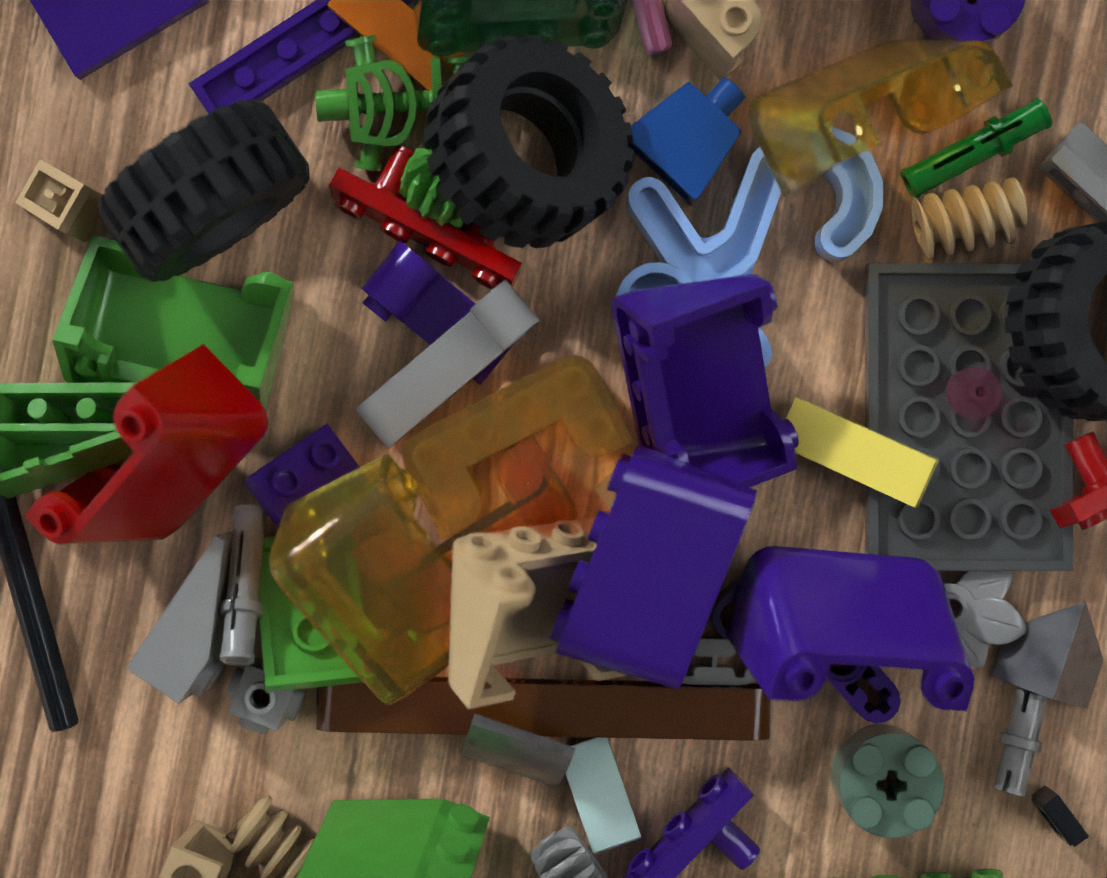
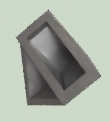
M1086 601L1025 622L1027 630L1024 635L1010 643L999 645L989 676L1052 700L1088 709L1104 660Z

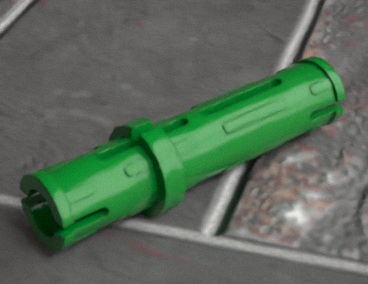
M1035 98L1031 103L1000 119L993 116L984 121V127L944 147L942 150L916 164L900 171L902 181L912 197L918 198L921 194L997 154L1004 157L1013 152L1014 145L1052 126L1050 113L1045 104L1039 98Z

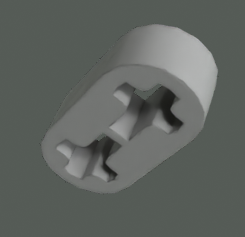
M701 636L694 654L699 657H710V664L693 665L692 673L686 674L682 683L691 685L740 686L749 684L756 679L747 666L743 667L742 674L736 675L732 666L717 664V657H733L735 655V649L728 639L718 636Z

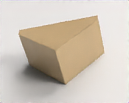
M39 159L15 203L57 230L86 242L100 217L99 199L103 194Z

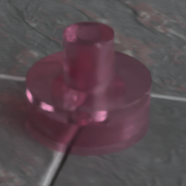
M968 367L957 371L950 378L946 387V399L950 408L957 415L969 419L988 416L998 407L1002 397V388L998 378L990 370L983 367Z

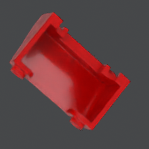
M203 344L133 384L117 403L114 409L116 430L122 439L134 450V453L123 466L112 464L88 472L63 489L48 492L36 500L24 517L45 538L57 544L164 540L183 526L262 439L268 427L266 411L255 396Z

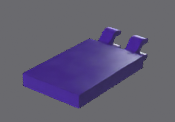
M30 0L74 76L82 80L209 3V0Z

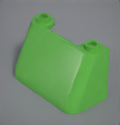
M92 235L52 339L62 376L66 383L139 382L205 344L267 411L293 301V281L284 280L281 276L271 272H261L258 275L246 278L242 290L176 275L169 280L152 282L138 274L114 237L107 239Z

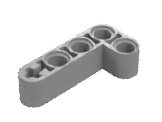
M504 280L477 302L466 316L361 403L355 411L389 449L540 322V319L510 283Z

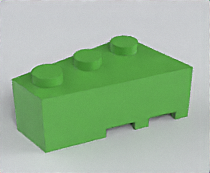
M137 382L0 383V495L9 499L129 459L134 450L122 439L116 430L114 409L129 388Z

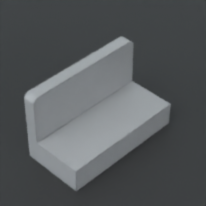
M1079 123L1041 162L1038 168L1097 222L1107 221V144L1084 123Z

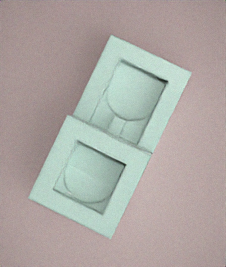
M594 738L571 746L576 749L566 771V776L593 854L642 838L609 739Z

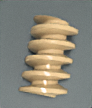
M1015 177L1006 179L1002 187L995 181L984 184L982 191L975 185H970L964 188L962 195L955 189H949L944 192L941 200L935 193H928L924 195L921 204L915 197L911 201L915 236L927 259L934 258L935 243L941 242L947 256L953 255L956 239L962 240L967 252L973 251L977 235L982 236L987 248L994 247L996 232L1001 231L1007 244H1012L1015 242L1016 228L1021 227L1024 230L1028 223L1025 196L1019 181Z
M266 796L253 805L224 837L233 833L236 835L230 849L233 855L246 848L251 850L245 863L248 869L261 862L265 864L260 878H275L277 876L279 878H297L314 839L311 838L297 844L296 842L302 827L299 824H295L282 830L287 812L281 810L268 816L267 812L273 799L270 796Z

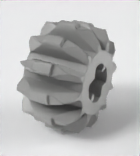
M566 826L558 832H552L542 839L541 843L531 851V860L541 878L608 877L591 848L588 847L582 836L571 827Z

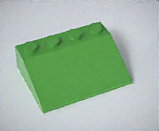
M443 798L333 800L297 878H471L490 817L476 812L470 806L455 804Z

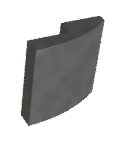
M475 714L460 755L553 787H558L570 765L576 748Z

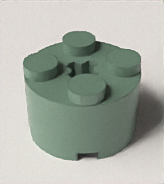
M885 724L863 727L855 732L843 746H840L832 761L831 784L833 791L844 810L865 831L880 837L898 838L924 830L934 821L944 793L943 773L932 751L910 733L899 727ZM887 771H891L896 776V779L888 784L887 789L883 790L877 784V780L886 779Z

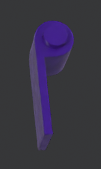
M401 241L395 245L361 287L368 294L362 302L385 322L393 314L430 345L466 316L476 304ZM512 346L475 376L473 380L481 386Z

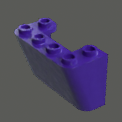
M638 444L632 456L623 453L621 459L616 464L607 487L608 491L616 493L609 513L601 510L597 513L587 539L597 545L590 563L579 560L568 590L577 593L575 601L566 599L563 608L560 609L549 639L558 643L555 651L557 654L679 690L751 513L757 490Z

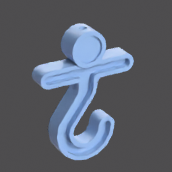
M796 124L772 134L748 159L723 229L720 233L709 238H703L697 234L668 188L660 180L653 177H644L637 180L631 186L628 193L626 208L661 263H647L634 268L622 280L615 297L634 290L751 274L754 264L759 257L785 180L789 175L798 171H814L823 175L832 184L836 194V207L831 218L817 231L814 238V247L818 255L829 262H839L846 259L873 234L883 210V180L873 155L852 134L828 124ZM758 328L764 367H766L772 357V347L761 328Z

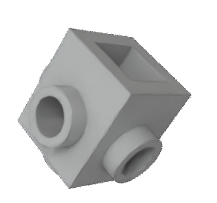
M255 657L254 663L246 665L245 669L236 668L230 680L226 696L233 698L228 713L240 717L238 723L241 726L266 734L269 728L277 731L287 719L295 720L305 692L298 689L268 692L270 703L266 704L253 699V693L256 689L265 690L262 659Z

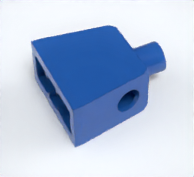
M723 77L706 96L688 82L631 125L633 141L627 147L633 149V152L692 206L698 200L742 132L728 117L746 97L739 87L726 77Z

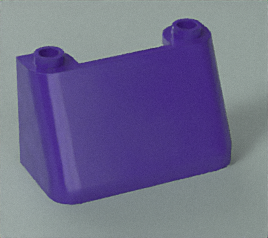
M751 273L634 290L612 299V313L638 443L640 445L749 488L797 469L794 449L799 444L797 432L788 419L783 420L771 409L758 328L771 323L773 311L777 309V297L768 281Z
M780 546L764 547L756 551L748 559L744 568L727 639L769 700H806L814 696L823 687L830 664L922 669L920 689L923 697L933 707L942 710L967 711L974 689L975 677L942 578L926 560L912 557Z

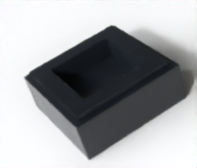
M1044 785L1031 795V801L1056 835L1069 846L1076 847L1089 837L1057 793Z

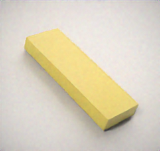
M795 397L786 417L793 424L797 432L799 444L797 448H794L795 453L914 508L919 506L939 462L938 459L800 397Z

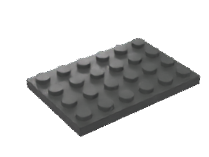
M868 263L865 265V427L939 460L921 502L916 508L865 485V554L919 558L926 560L936 571H1073V525L1059 528L1050 510L1073 498V461L1064 445L1073 441L1074 419L1061 415L1058 408L1049 409L1036 397L1039 389H1027L1019 377V373L1023 369L1020 363H1012L1008 347L1013 346L1011 333H1005V318L1011 317L1012 306L1006 305L1010 287L1019 285L1020 281L1015 278V274L1022 263Z

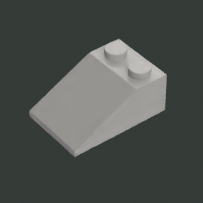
M233 531L214 536L126 667V669L178 704L193 694L199 698L205 689L210 690L226 667L224 663L219 661L224 631V617L220 614V606L227 596Z

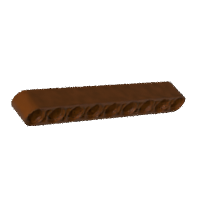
M371 675L370 682L317 687L316 729L327 732L468 735L473 717L477 714L539 736L739 741L770 739L771 700H769L760 685L755 683L740 686L691 685L682 683L679 690L651 681L505 678L516 691L513 700L468 709L452 690L448 683V677ZM485 681L483 689L492 688L491 685Z

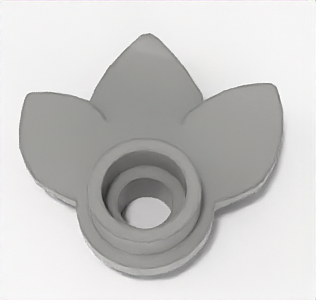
M967 571L957 584H944L948 599L956 600L960 606V612L955 617L971 666H984L988 653V644L1000 645L1010 643L1024 635L1027 630L1019 612L1010 603L1002 600L1013 578V575L1008 571Z

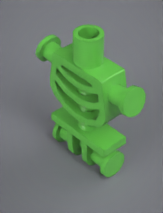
M371 34L345 41L346 47L352 46L356 62L355 66L348 67L346 70L347 89L316 90V113L318 122L349 120L351 141L362 143L360 160H355L354 167L371 171H383L385 164L380 163L382 146H397L408 138L415 122L416 112L419 110L428 111L431 102L437 97V92L444 83H442L440 56L431 57L432 89L429 91L415 90L414 83L403 64L393 59L376 60L372 41L376 40V36ZM472 55L446 57V63H452V75ZM387 69L398 74L406 86V91L393 92L389 78L384 70ZM366 73H374L379 80L383 93H373L372 85ZM358 82H360L364 91L363 94L359 93ZM394 112H408L403 128L394 134L387 135L391 128ZM362 113L366 114L364 125H361L360 114ZM374 113H386L378 134L369 133L374 120Z

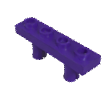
M729 767L721 775L716 774L710 777L701 787L698 793L699 798L686 812L680 811L675 814L664 827L663 836L651 849L645 848L632 859L628 866V873L623 878H676L708 843L717 848L736 867L744 870L757 858L760 848L731 819L754 794L745 782Z

